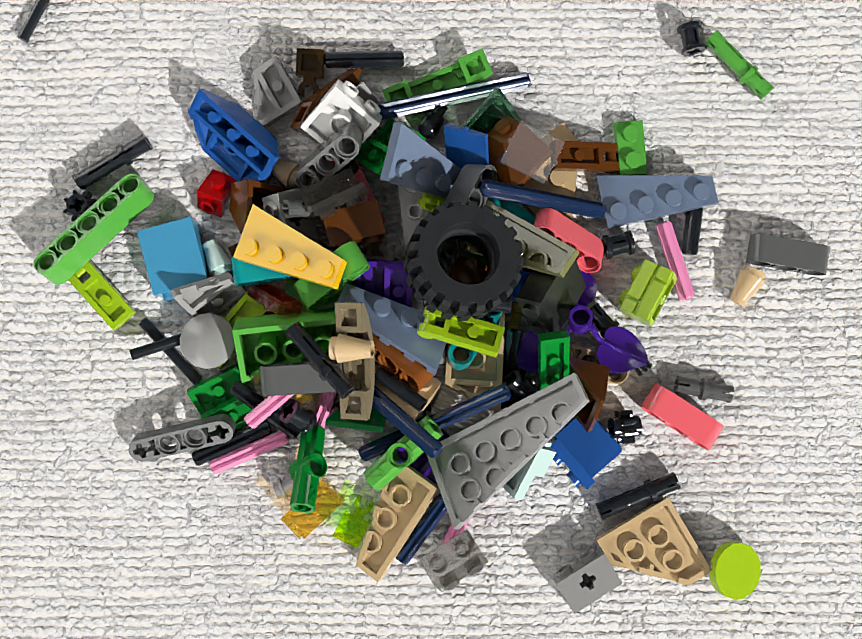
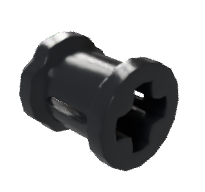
M700 21L687 22L677 27V33L681 35L683 49L681 53L683 56H693L706 50V45L702 43L700 29L702 25Z
M630 230L625 231L624 234L612 237L608 235L602 236L601 240L605 244L604 256L607 260L612 259L614 255L624 253L629 255L635 254V241Z
M295 399L285 402L279 412V418L282 422L293 424L296 426L297 431L302 434L312 430L317 421V414L311 409L306 410L301 407L300 402Z

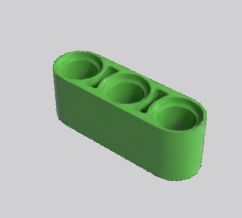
M355 241L345 243L333 252L347 262L337 290L303 279H299L294 284L307 310H314L322 306L339 293L345 283L350 284L369 269L370 265Z

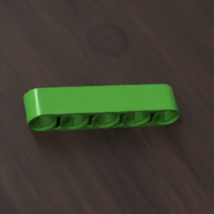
M128 174L121 178L36 256L33 264L35 270L53 284L60 285L68 281L153 202V191L137 174Z

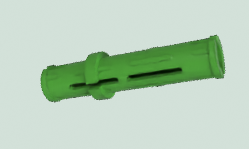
M718 30L705 41V44L740 78L739 82L741 84L745 83L760 100L775 88L757 71L759 68L756 65L752 66Z

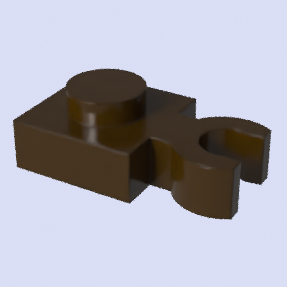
M297 48L296 77L303 78L298 87L301 97L305 96V89L308 86L313 87V94L320 90L316 84V78L324 79V50Z

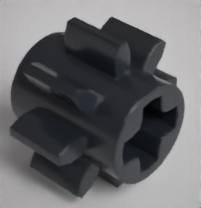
M73 190V195L69 198H64L67 209L63 213L73 215L71 221L74 222L97 199H91L92 193L87 190L82 195L78 191Z
M523 370L509 372L502 381V384H506L511 393V397L507 401L509 403H516L536 393V387L533 384L537 380L529 372L525 373Z
M632 410L614 411L615 417L609 418L607 425L610 437L612 439L617 438L618 444L635 443V436L642 434L640 417L633 415Z

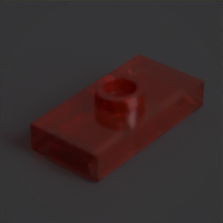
M272 284L248 286L247 295L262 304L265 310L275 314H301V302Z

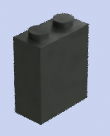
M574 261L564 278L532 270L517 294L516 299L534 334L561 331L571 310L575 307L586 288L577 261Z

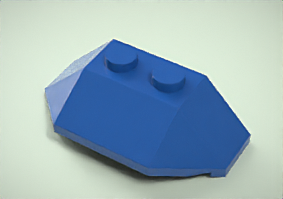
M199 89L188 113L190 118L193 119L195 132L202 150L237 182L244 180H267L279 159L277 138L240 105L205 89Z

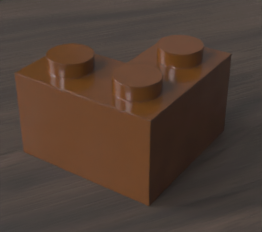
M377 199L321 213L329 244L333 251L350 241H355L358 246H360V242H365V245H372L381 242V237L386 236Z

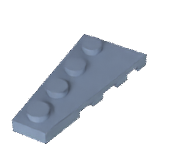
M394 122L380 180L446 198L461 169L403 123Z
M596 175L603 206L606 207L604 215L608 229L719 203L713 176Z
M345 283L337 302H364L372 333L380 337L379 341L387 346L391 344L404 353V357L412 362L416 360L427 367L426 371L435 376L446 342L437 339H426L417 334L419 325L425 319L423 312ZM436 321L435 326L443 328L445 322Z

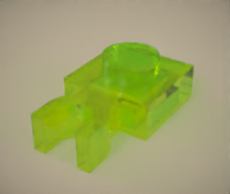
M360 495L357 496L354 502L355 510L353 514L345 510L333 534L334 538L357 549L370 525V522L363 518L371 512L375 502L371 501L368 508L361 509L359 502L362 496Z

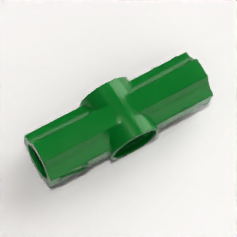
M314 426L306 434L301 433L297 459L293 460L289 466L290 477L293 480L290 510L297 513L309 514L315 512L319 478L323 477L327 472V463L323 457L325 429L320 426Z

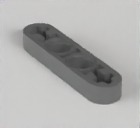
M219 414L143 432L133 438L129 445V454L133 459L145 462L228 442L233 437L236 424L229 415ZM221 425L222 428H227V431L223 432L222 429H217V426ZM197 430L201 432L203 438L200 440L192 439L188 431ZM170 436L174 438L176 445L168 446L164 444L162 437Z

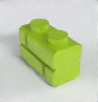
M644 259L641 266L637 265L631 274L633 282L628 290L624 289L622 291L618 304L623 315L652 327L677 281V277L674 271Z

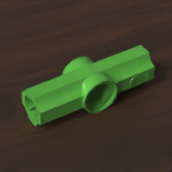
M425 416L419 422L437 440L443 435L440 427L428 416ZM404 435L363 472L365 480L371 487L381 491L406 467L415 462L424 451ZM399 447L407 450L408 460H403L399 457Z

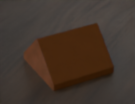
M570 357L569 375L573 373L578 375L590 400L574 417L588 433L592 431L605 402L610 367Z

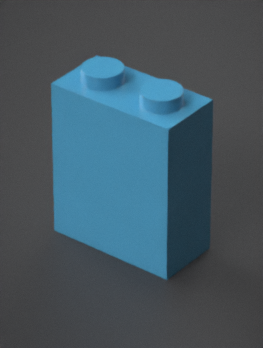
M191 216L137 231L154 296L163 298L165 301L174 299L170 293L172 289L210 278L198 221Z

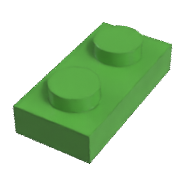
M643 120L615 122L614 136L615 143L618 144L616 159L620 164L618 175H646L647 163Z

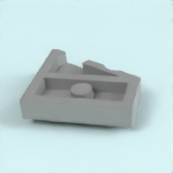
M276 55L253 70V80L256 86L254 99L255 105H257L258 122L264 128H268L298 109L303 100Z
M226 272L174 288L170 293L187 312L196 317L199 314H221L246 293V290L243 286H234L233 275L230 272Z

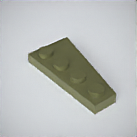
M488 200L485 205L493 208L492 213L497 217L501 213L507 219L505 221L508 228L513 226L517 232L514 239L515 242L520 241L523 251L518 257L524 259L523 267L564 278L580 253L575 248ZM467 241L465 242L462 251L483 256L476 246Z

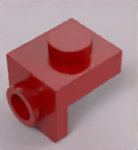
M212 169L197 190V207L207 214H213L222 218L225 203L231 194V183L237 181L229 175Z

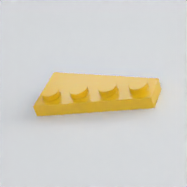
M252 205L233 256L239 261L336 290L347 264L339 256L255 205Z

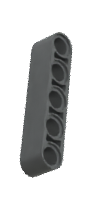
M489 164L464 165L443 205L447 208L450 201L457 200L461 201V205H465L469 200L477 202V207L483 208L489 197L482 196L480 186L483 180L497 181L495 167ZM451 239L439 245L437 249L438 261L447 275H449L466 241Z

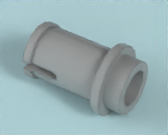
M291 477L283 480L278 478L277 482L273 483L278 499L284 498L286 500L288 495L292 494L293 480Z

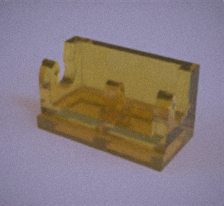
M325 477L318 485L315 512L307 514L289 510L280 520L299 539H305L346 499Z

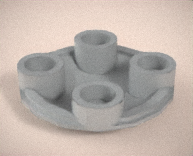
M212 313L199 314L190 319L183 327L180 336V348L185 359L192 365L203 369L216 368L225 363L235 352L230 323L224 317Z

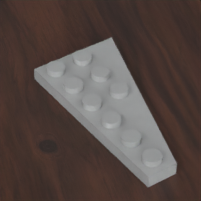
M576 373L440 442L443 445L442 452L433 459L427 455L454 529L459 530L590 401Z

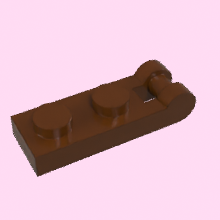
M553 141L549 143V148L553 152L550 156L551 171L604 172L606 174L620 171V164L616 162V154L618 153L617 143Z

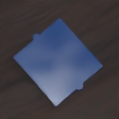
M447 123L444 125L447 159L460 169L467 164H489L488 134L470 130L467 126L463 128Z

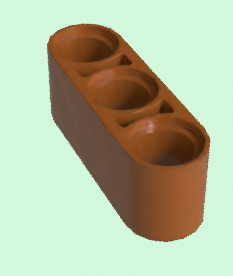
M372 333L375 345V362L418 393L434 375L426 371L427 367L416 360L414 362L403 356L404 353L391 344L387 346L379 341L380 337Z

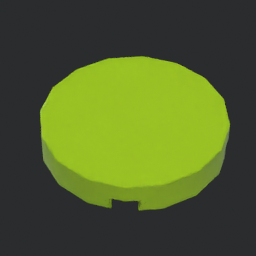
M730 541L719 546L712 555L710 563L713 565L712 571H709V578L713 588L720 595L738 600L744 599L754 591L761 576V562L757 552L751 546L741 542Z

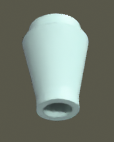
M213 239L205 242L202 247L205 252L209 276L213 277L226 272H230L233 275L231 259L222 249L218 240Z

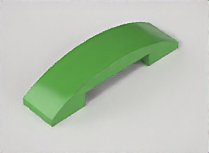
M482 48L458 58V62L409 83L407 80L383 89L382 92L386 102L481 82L493 75V72Z

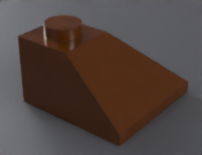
M507 115L499 120L488 133L489 165H493L497 171V182L522 187L553 154L552 150L523 123Z
M254 180L231 183L229 211L241 235L252 205L264 211L262 198L291 190V188Z

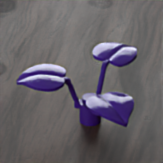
M580 270L586 288L575 307L571 310L568 326L565 330L568 331V334L570 332L584 334L588 330L591 331L597 342L601 343L596 351L599 364L609 366V372L625 373L646 365L648 362L646 351L639 339L628 329L618 326L610 327L606 330L604 339L600 337L596 326L592 324V311L586 307L596 296L597 284L590 273ZM529 331L522 339L516 365L526 372L538 374V335Z

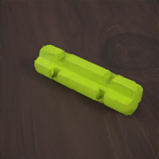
M425 192L421 198H418V204L421 205L422 209L432 212L435 207L443 204L446 198Z

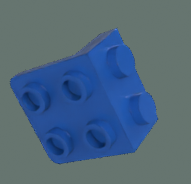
M574 418L551 439V448L556 452L553 461L558 466L562 463L569 471L566 476L576 487L581 485L586 489H589L595 483L593 477L622 451V447L615 439L610 437L609 432L598 419L592 431L587 433L578 420Z

